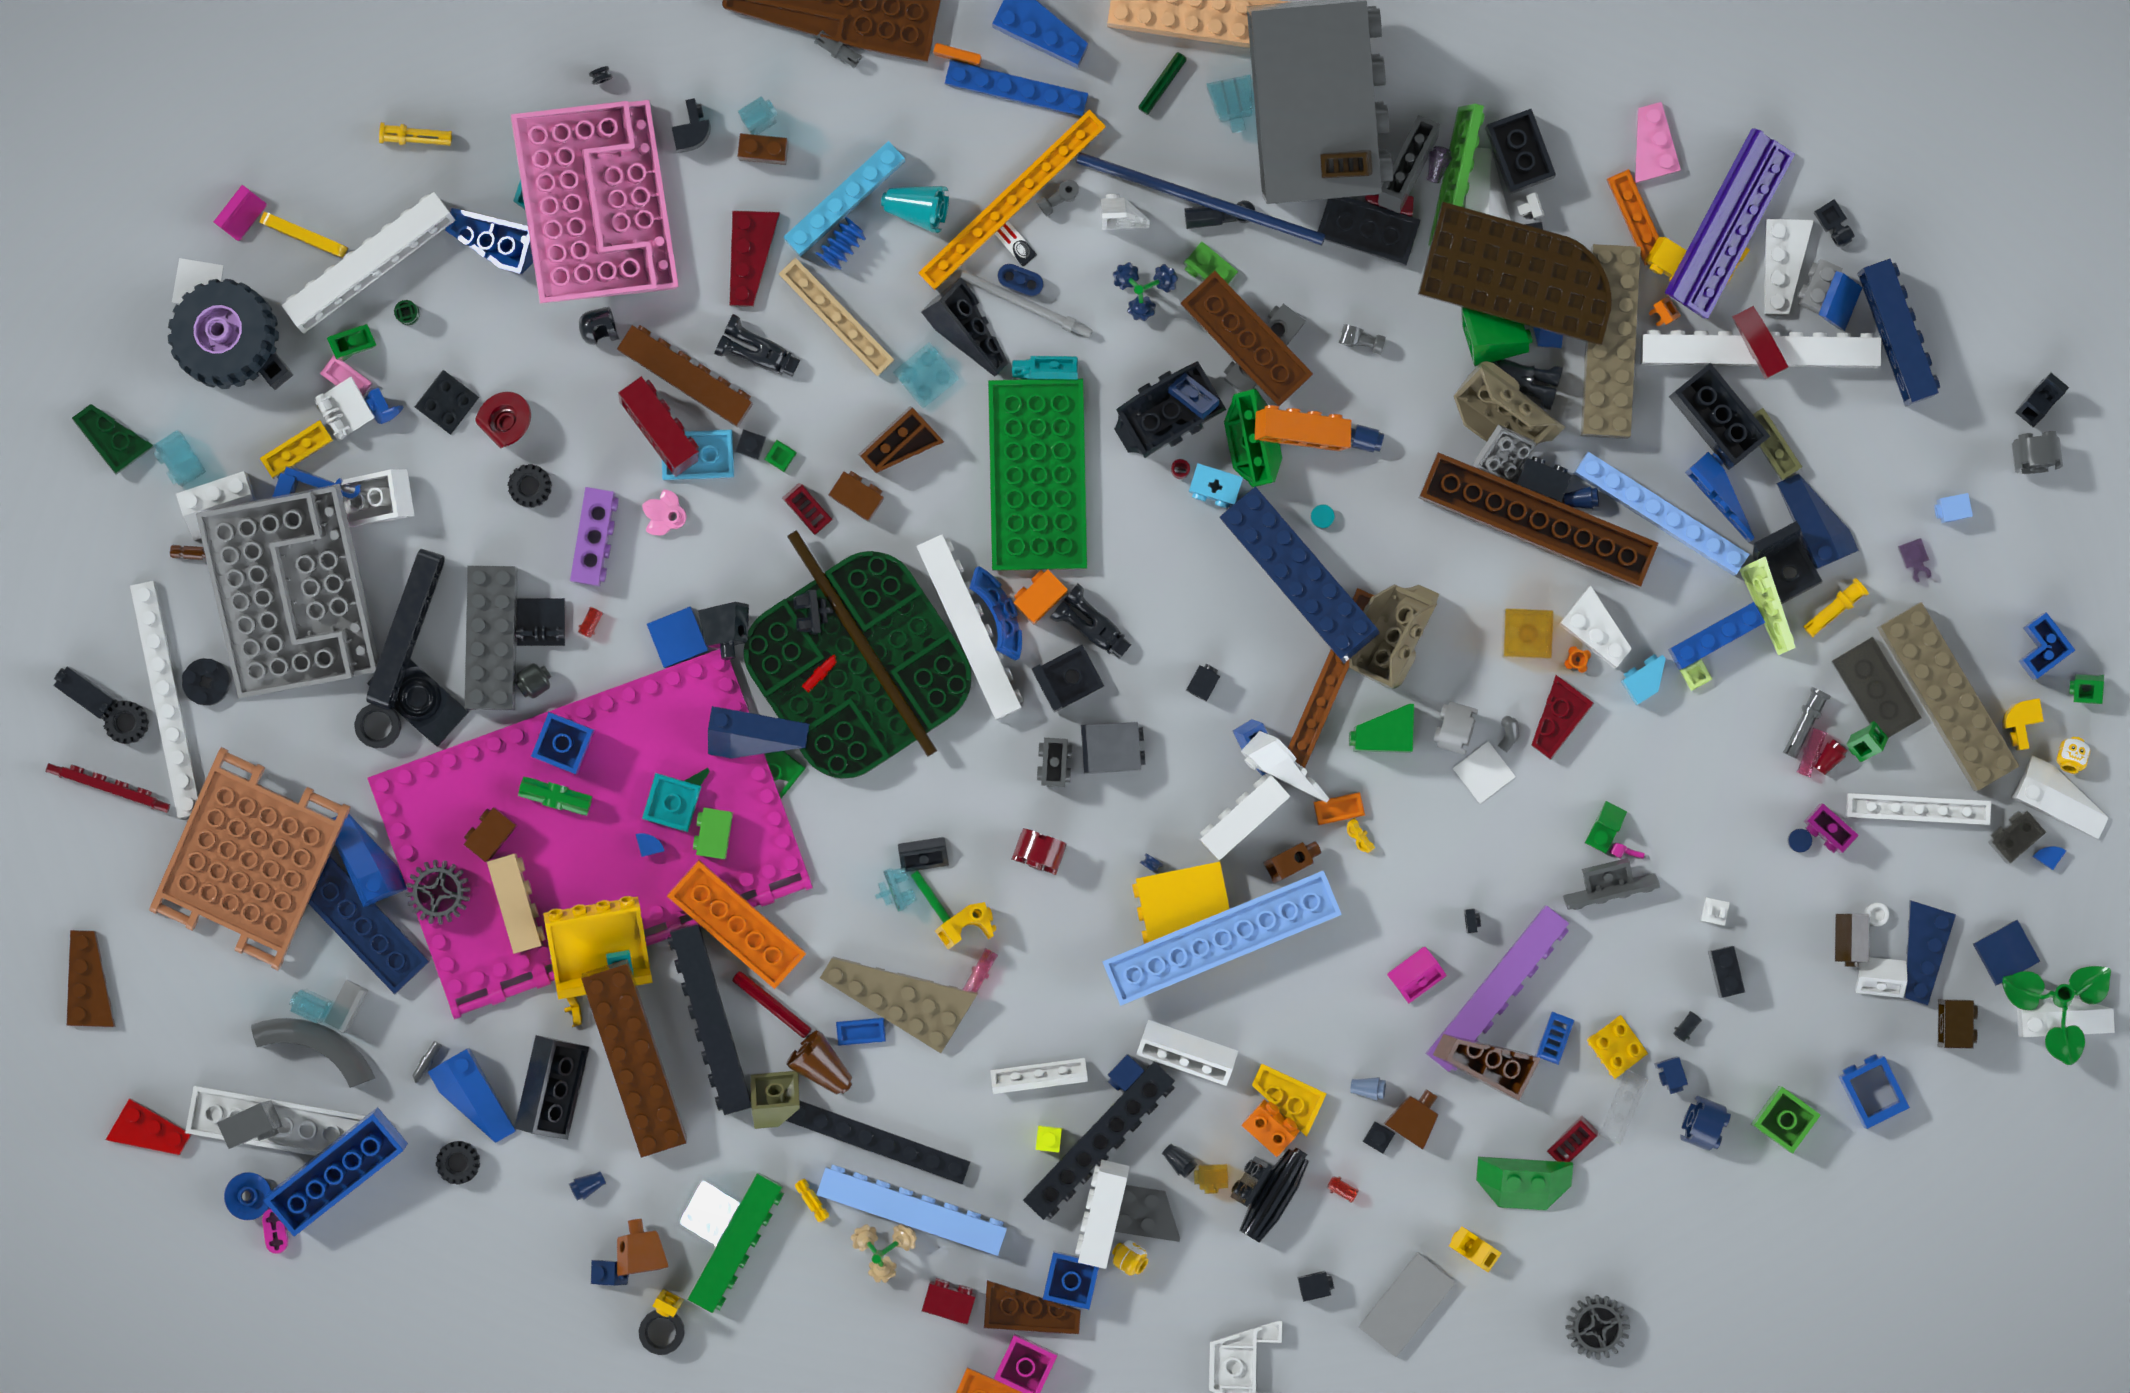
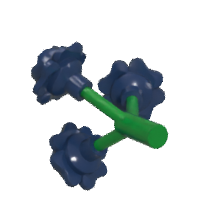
M1131 262L1117 266V270L1113 272L1114 285L1119 286L1121 290L1127 287H1135L1134 292L1138 294L1134 300L1128 303L1129 308L1127 312L1133 316L1134 320L1146 321L1148 317L1155 315L1154 309L1156 304L1151 302L1148 296L1143 298V293L1147 289L1157 286L1158 289H1163L1166 293L1176 289L1178 277L1173 268L1162 264L1161 267L1155 268L1154 281L1145 285H1139L1136 282L1139 280L1137 266H1133Z

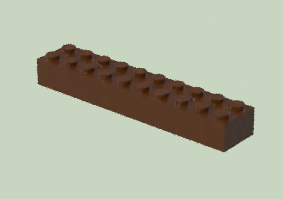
M1439 452L1434 458L1418 497L1421 500L1636 588L1642 586L1659 544L1649 538Z

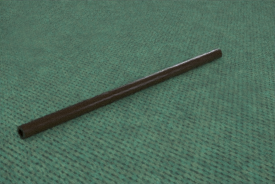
M797 530L790 533L787 538L927 757L934 754L938 750Z

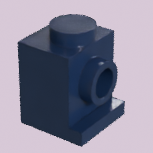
M1676 1056L1654 1063L1655 1068H1661L1662 1072L1658 1073L1662 1086H1667L1670 1094L1683 1091V1086L1688 1085L1680 1057Z

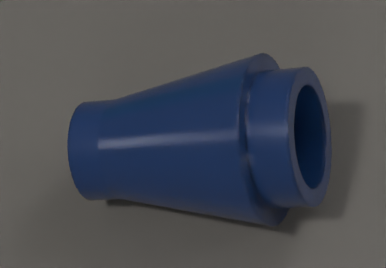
M1589 486L1565 493L1564 503L1576 508L1593 509V507H1599L1598 488Z
M599 1171L575 1178L573 1182L569 1183V1186L578 1201L580 1199L585 1200L601 1186L605 1185L606 1182Z

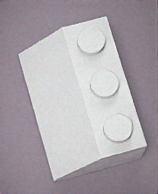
M244 471L176 493L182 515L194 541L201 539L196 513L257 501L248 473Z

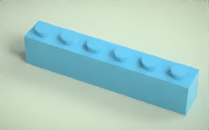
M888 141L784 236V240L802 257L905 163V158Z

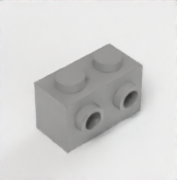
M1820 259L1817 264L1813 262L1808 272L1810 280L1807 285L1803 284L1798 294V297L1801 298L1798 305L1819 314L1835 272H1842L1843 268L1823 259Z

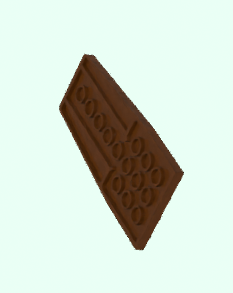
M723 0L722 6L725 10L816 37L823 30L829 36L820 34L821 37L837 42L840 41L844 45L857 49L928 63L941 0Z

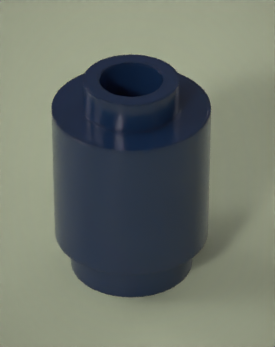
M1358 424L1356 428H1351L1352 448L1372 453L1374 451L1380 452L1384 433H1380L1378 429Z

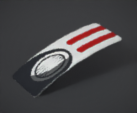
M1006 222L995 233L1022 266H1025L1036 257L1035 251L1010 222Z

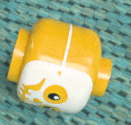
M2080 737L2065 739L2060 744L2056 761L2063 771L2071 774L2078 773L2087 766L2090 748Z
M1127 1240L1124 1243L1119 1242L1112 1251L1114 1266L1129 1276L1142 1273L1149 1261L1146 1250L1132 1240Z

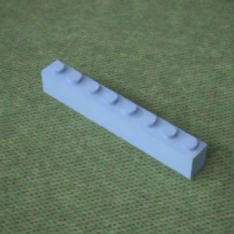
M1590 452L1586 453L1573 473L1733 576L1739 572L1749 556V553Z
M832 1164L831 1168H825L816 1195L998 1256L1007 1227L1003 1226V1221L995 1218H990L989 1221L981 1219L980 1213L968 1210L967 1214L958 1211V1206L945 1202L944 1206L936 1204L935 1198L922 1195V1198L912 1196L914 1191L900 1187L899 1191L891 1189V1184L877 1179V1182L874 1183L867 1180V1175L858 1172L850 1175L844 1173L845 1168Z

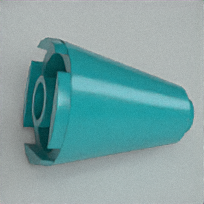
M945 186L889 188L882 195L881 206H884L885 212L938 234L942 230V228H938L940 222L945 223L947 217L949 196H945L944 191H948V188Z

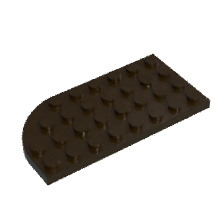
M1442 202L1417 295L1599 346L1602 345L1611 312L1612 297L1607 275L1598 259L1589 249L1577 240L1564 235Z

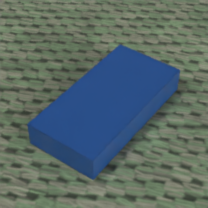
M884 1018L836 1022L838 1046L886 1042Z

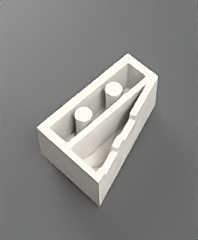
M1591 586L1585 590L1559 623L1561 627L1614 669L1619 666L1632 649Z

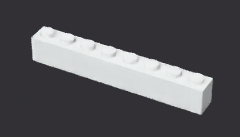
M435 192L423 196L417 205L403 211L397 220L383 226L381 232L377 235L367 238L362 243V246L355 251L347 253L338 264L328 267L322 276L308 282L305 288L298 294L288 297L282 307L303 334L453 223L455 221L454 217Z
M939 535L917 545L916 547L995 720L1021 709L1020 703L1024 702L1019 690H1013L1010 684L1014 680L1009 668L1004 669L1000 662L1004 657L1002 653L996 650L997 646L994 647L990 640L994 635L989 624L984 625L980 618L984 616L979 602L973 603L970 595L974 594V591L969 589V581H963L961 573L964 572V569L959 559L954 561L951 552L954 551V547L949 537L944 539L943 535Z

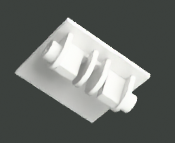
M352 377L344 380L325 394L322 393L316 396V400H314L338 441L375 418Z

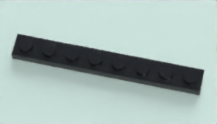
M801 1100L800 1109L786 1120L795 1125L963 1184L971 1162Z

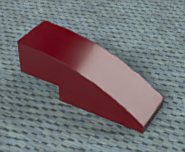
M1754 306L1732 316L1752 358L1755 359L1765 379L1789 367Z

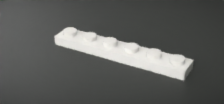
M1847 793L1846 817L1990 825L1991 801Z

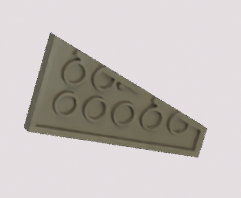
M837 957L831 958L820 976V979L939 1053H942L978 995V992L966 991L950 985L945 986L934 983V981L902 973L885 971V969L873 968Z

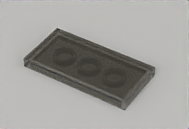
M1873 636L1831 661L1868 724L1870 725L1871 722L1875 721L1888 738L1922 718Z

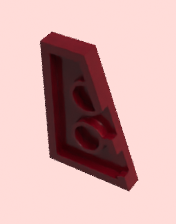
M1555 675L1531 746L1551 760L1594 703L1559 676Z

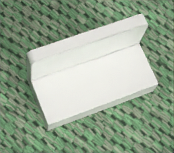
M1869 957V962H1859L1856 993L1904 997L1907 985L1906 961Z

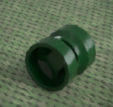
M402 300L395 305L394 315L403 325L410 326L419 320L420 310L412 301Z

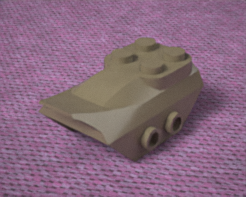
M1491 362L1480 363L1453 396L1464 426L1486 442L1498 424L1532 439L1536 445L1552 441L1566 428L1519 391L1518 382Z
M1394 584L1374 595L1365 606L1364 613L1378 628L1380 634L1349 659V668L1387 688L1394 689L1399 687L1415 661V647L1437 605L1439 593L1419 584L1409 588H1402Z

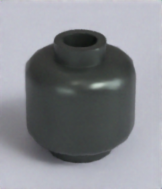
M532 663L516 675L517 681H515V684L525 698L529 696L534 699L550 688L548 679L552 676L544 665L539 667L537 664Z

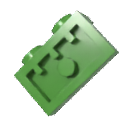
M1203 242L1197 246L1183 263L1186 266L1184 270L1193 278L1198 276L1203 281L1216 271L1229 284L1238 273L1235 268Z

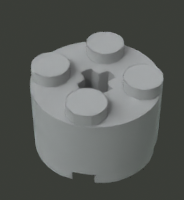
M1451 701L1449 705L1444 704L1440 715L1443 724L1441 728L1437 727L1433 739L1434 742L1438 743L1437 747L1465 755L1466 750L1463 749V746H1469L1476 722L1472 714H1477L1478 709Z

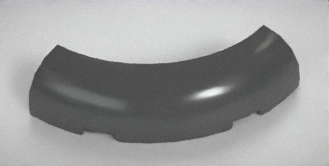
M293 1018L271 1019L251 1025L257 1047L285 1042L312 1048L326 1056L336 1065L346 1079L349 1088L375 1079L363 1055L345 1037L324 1025Z

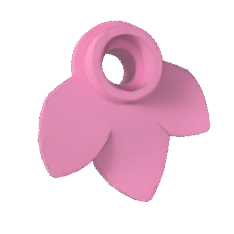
M664 489L660 500L650 499L642 505L644 513L651 519L646 528V532L649 534L665 535L670 529H678L686 522V512L679 506V498L672 491ZM673 513H676L677 518L676 520L672 521L671 515Z

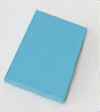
M685 431L686 437L689 438L691 436L699 446L698 462L677 477H674L662 460L663 480L734 478L733 431Z

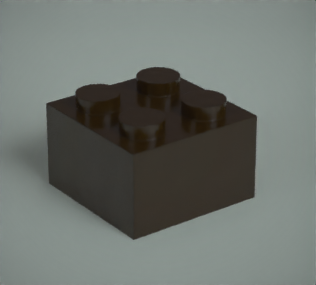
M1938 999L1937 1047L1974 1049V1043L1977 1044L1978 1040L1977 1029H1974V1019L1977 1020L1978 1006L1974 1005V1000Z

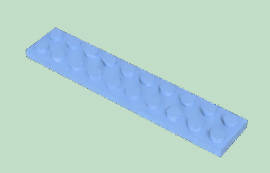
M1323 870L1102 962L1119 1004L1122 1006L1342 914Z

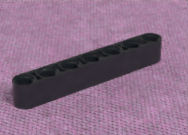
M425 549L418 551L366 697L367 703L386 709L393 707L445 562L444 555Z

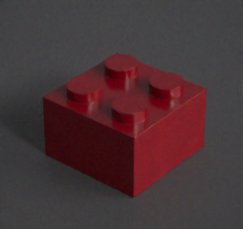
M936 1278L935 1282L930 1281L922 1312L968 1325L976 1294L972 1293L973 1288L959 1285L958 1288L949 1286V1281Z

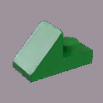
M367 324L327 337L336 360L345 361L354 354L376 346V342Z
M1605 801L1584 843L1606 854L1616 833L1619 832L1627 811Z

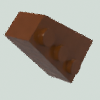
M910 406L858 455L875 473H878L936 445H940L944 441L916 410Z

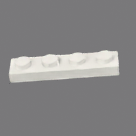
M1085 1058L990 1070L993 1094L1088 1082Z

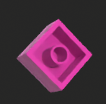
M1014 1333L994 1379L1022 1393H1040L1058 1354Z

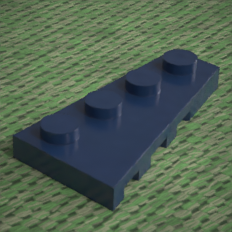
M1909 900L1908 945L1906 951L1907 985L1904 998L1928 1005L1956 914Z

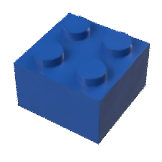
M548 712L531 757L578 774L595 729Z
M1053 1251L1043 1300L1090 1310L1099 1267L1078 1263L1079 1256Z

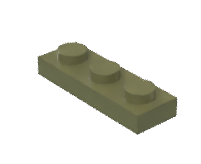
M1764 408L1754 413V417L1771 436L1759 447L1782 481L1802 468V465Z

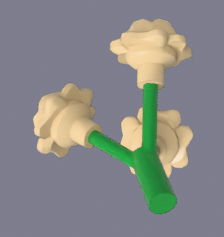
M865 1224L863 1227L854 1230V1234L851 1235L853 1248L860 1251L869 1248L874 1254L872 1262L869 1263L870 1270L868 1274L874 1278L876 1283L881 1282V1280L887 1283L890 1278L896 1275L895 1269L897 1265L890 1260L889 1256L884 1257L886 1253L895 1247H902L905 1251L915 1248L917 1237L914 1230L910 1227H906L904 1224L893 1227V1243L883 1250H877L874 1247V1242L878 1240L875 1227L870 1228L868 1224Z

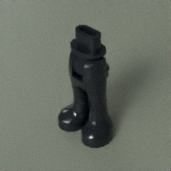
M732 314L724 334L756 347L757 351L750 350L722 335L714 354L721 357L731 354L763 369L779 372L780 375L785 373L793 377L800 359L791 356L792 352L787 354V351L777 343L746 330L741 324L740 317Z
M1078 583L1064 600L1089 618L1092 624L1090 625L1081 619L1065 602H1062L1050 618L1056 622L1065 621L1093 644L1103 650H1107L1108 654L1112 652L1120 659L1132 644L1124 639L1125 635L1121 634L1113 622L1083 597L1084 588Z

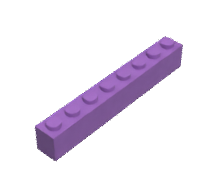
M1545 905L1425 1054L1446 1071L1450 1072L1451 1069L1456 1071L1457 1068L1433 1056L1443 1034L1479 1042L1476 1038L1481 1032L1484 1034L1488 1032L1494 1024L1491 1020L1497 1013L1501 1015L1509 1005L1506 1001L1511 995L1516 997L1522 990L1524 985L1521 983L1526 976L1531 978L1539 967L1536 964L1541 958L1546 960L1552 953L1554 948L1551 946L1556 939L1561 941L1569 931L1566 928L1569 923Z

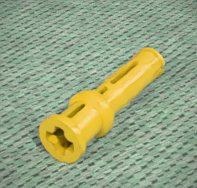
M381 122L379 143L397 142L399 145H404L406 142L451 146L452 131L407 128L405 124L393 126L385 125L384 122ZM418 135H422V136H434V137H438V138L419 137Z
M1854 578L1853 583L1843 592L1839 591L1836 595L1837 598L1805 624L1803 628L1813 638L1844 610L1852 609L1854 607L1853 604L1862 596H1867L1869 592L1857 578Z

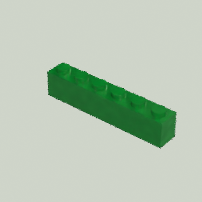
M759 1172L756 1174L687 1300L711 1313L715 1309L720 1311L727 1299L723 1294L727 1288H733L738 1279L735 1276L738 1267L744 1268L750 1257L746 1254L749 1247L755 1248L761 1237L758 1234L759 1229L762 1225L766 1227L773 1215L769 1212L773 1204L778 1206L785 1194L781 1192L782 1185Z

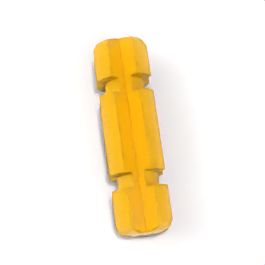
M801 1179L795 1184V1188L799 1193L801 1192V1197L811 1212L814 1211L817 1221H824L829 1217V1213L825 1208H822L823 1204L813 1189L810 1190L807 1180Z

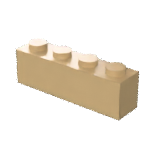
M512 854L488 861V868L513 953L516 954L543 946L542 940H546L543 927H538L536 917H539L536 904H531L529 895L532 894L529 880L524 881L522 872L526 870L522 857L518 858L517 854Z

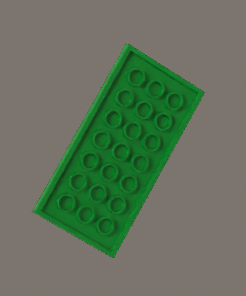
M1083 378L988 380L992 571L1087 569Z

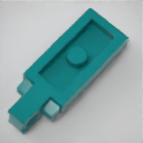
M1030 356V359L1013 360L1012 377L1023 379H1078V357Z

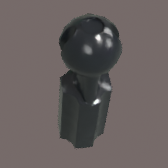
M1242 200L1237 203V205L1255 210V206L1249 201ZM1205 206L1184 208L1186 229L1218 226L1223 223L1237 221L1244 224L1250 222Z

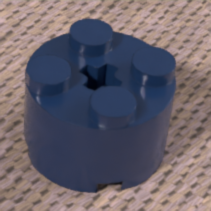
M1696 1096L1695 1099L1698 1102L1696 1105L1690 1104L1682 1123V1129H1685V1136L1680 1134V1138L1684 1142L1708 1151L1712 1148L1718 1149L1722 1141L1720 1134L1723 1127H1727L1731 1114L1727 1113L1726 1106L1701 1096Z

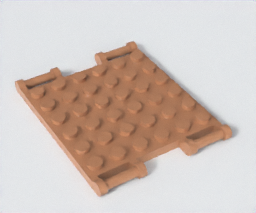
M221 747L149 911L155 914H163L186 925V928L191 931L195 929L201 915L241 934L235 947L236 952L241 954L244 952L272 965L271 968L278 971L283 964L287 950L351 807L346 804L340 805L314 793V789L309 787L305 789L300 802L297 803L258 784L259 779L264 773V766L260 764L256 766L228 753L229 750ZM225 761L251 773L250 780L222 768L223 762ZM309 801L337 813L336 820L308 808ZM163 898L192 911L190 917L163 905ZM250 938L276 950V956L247 944L248 939Z

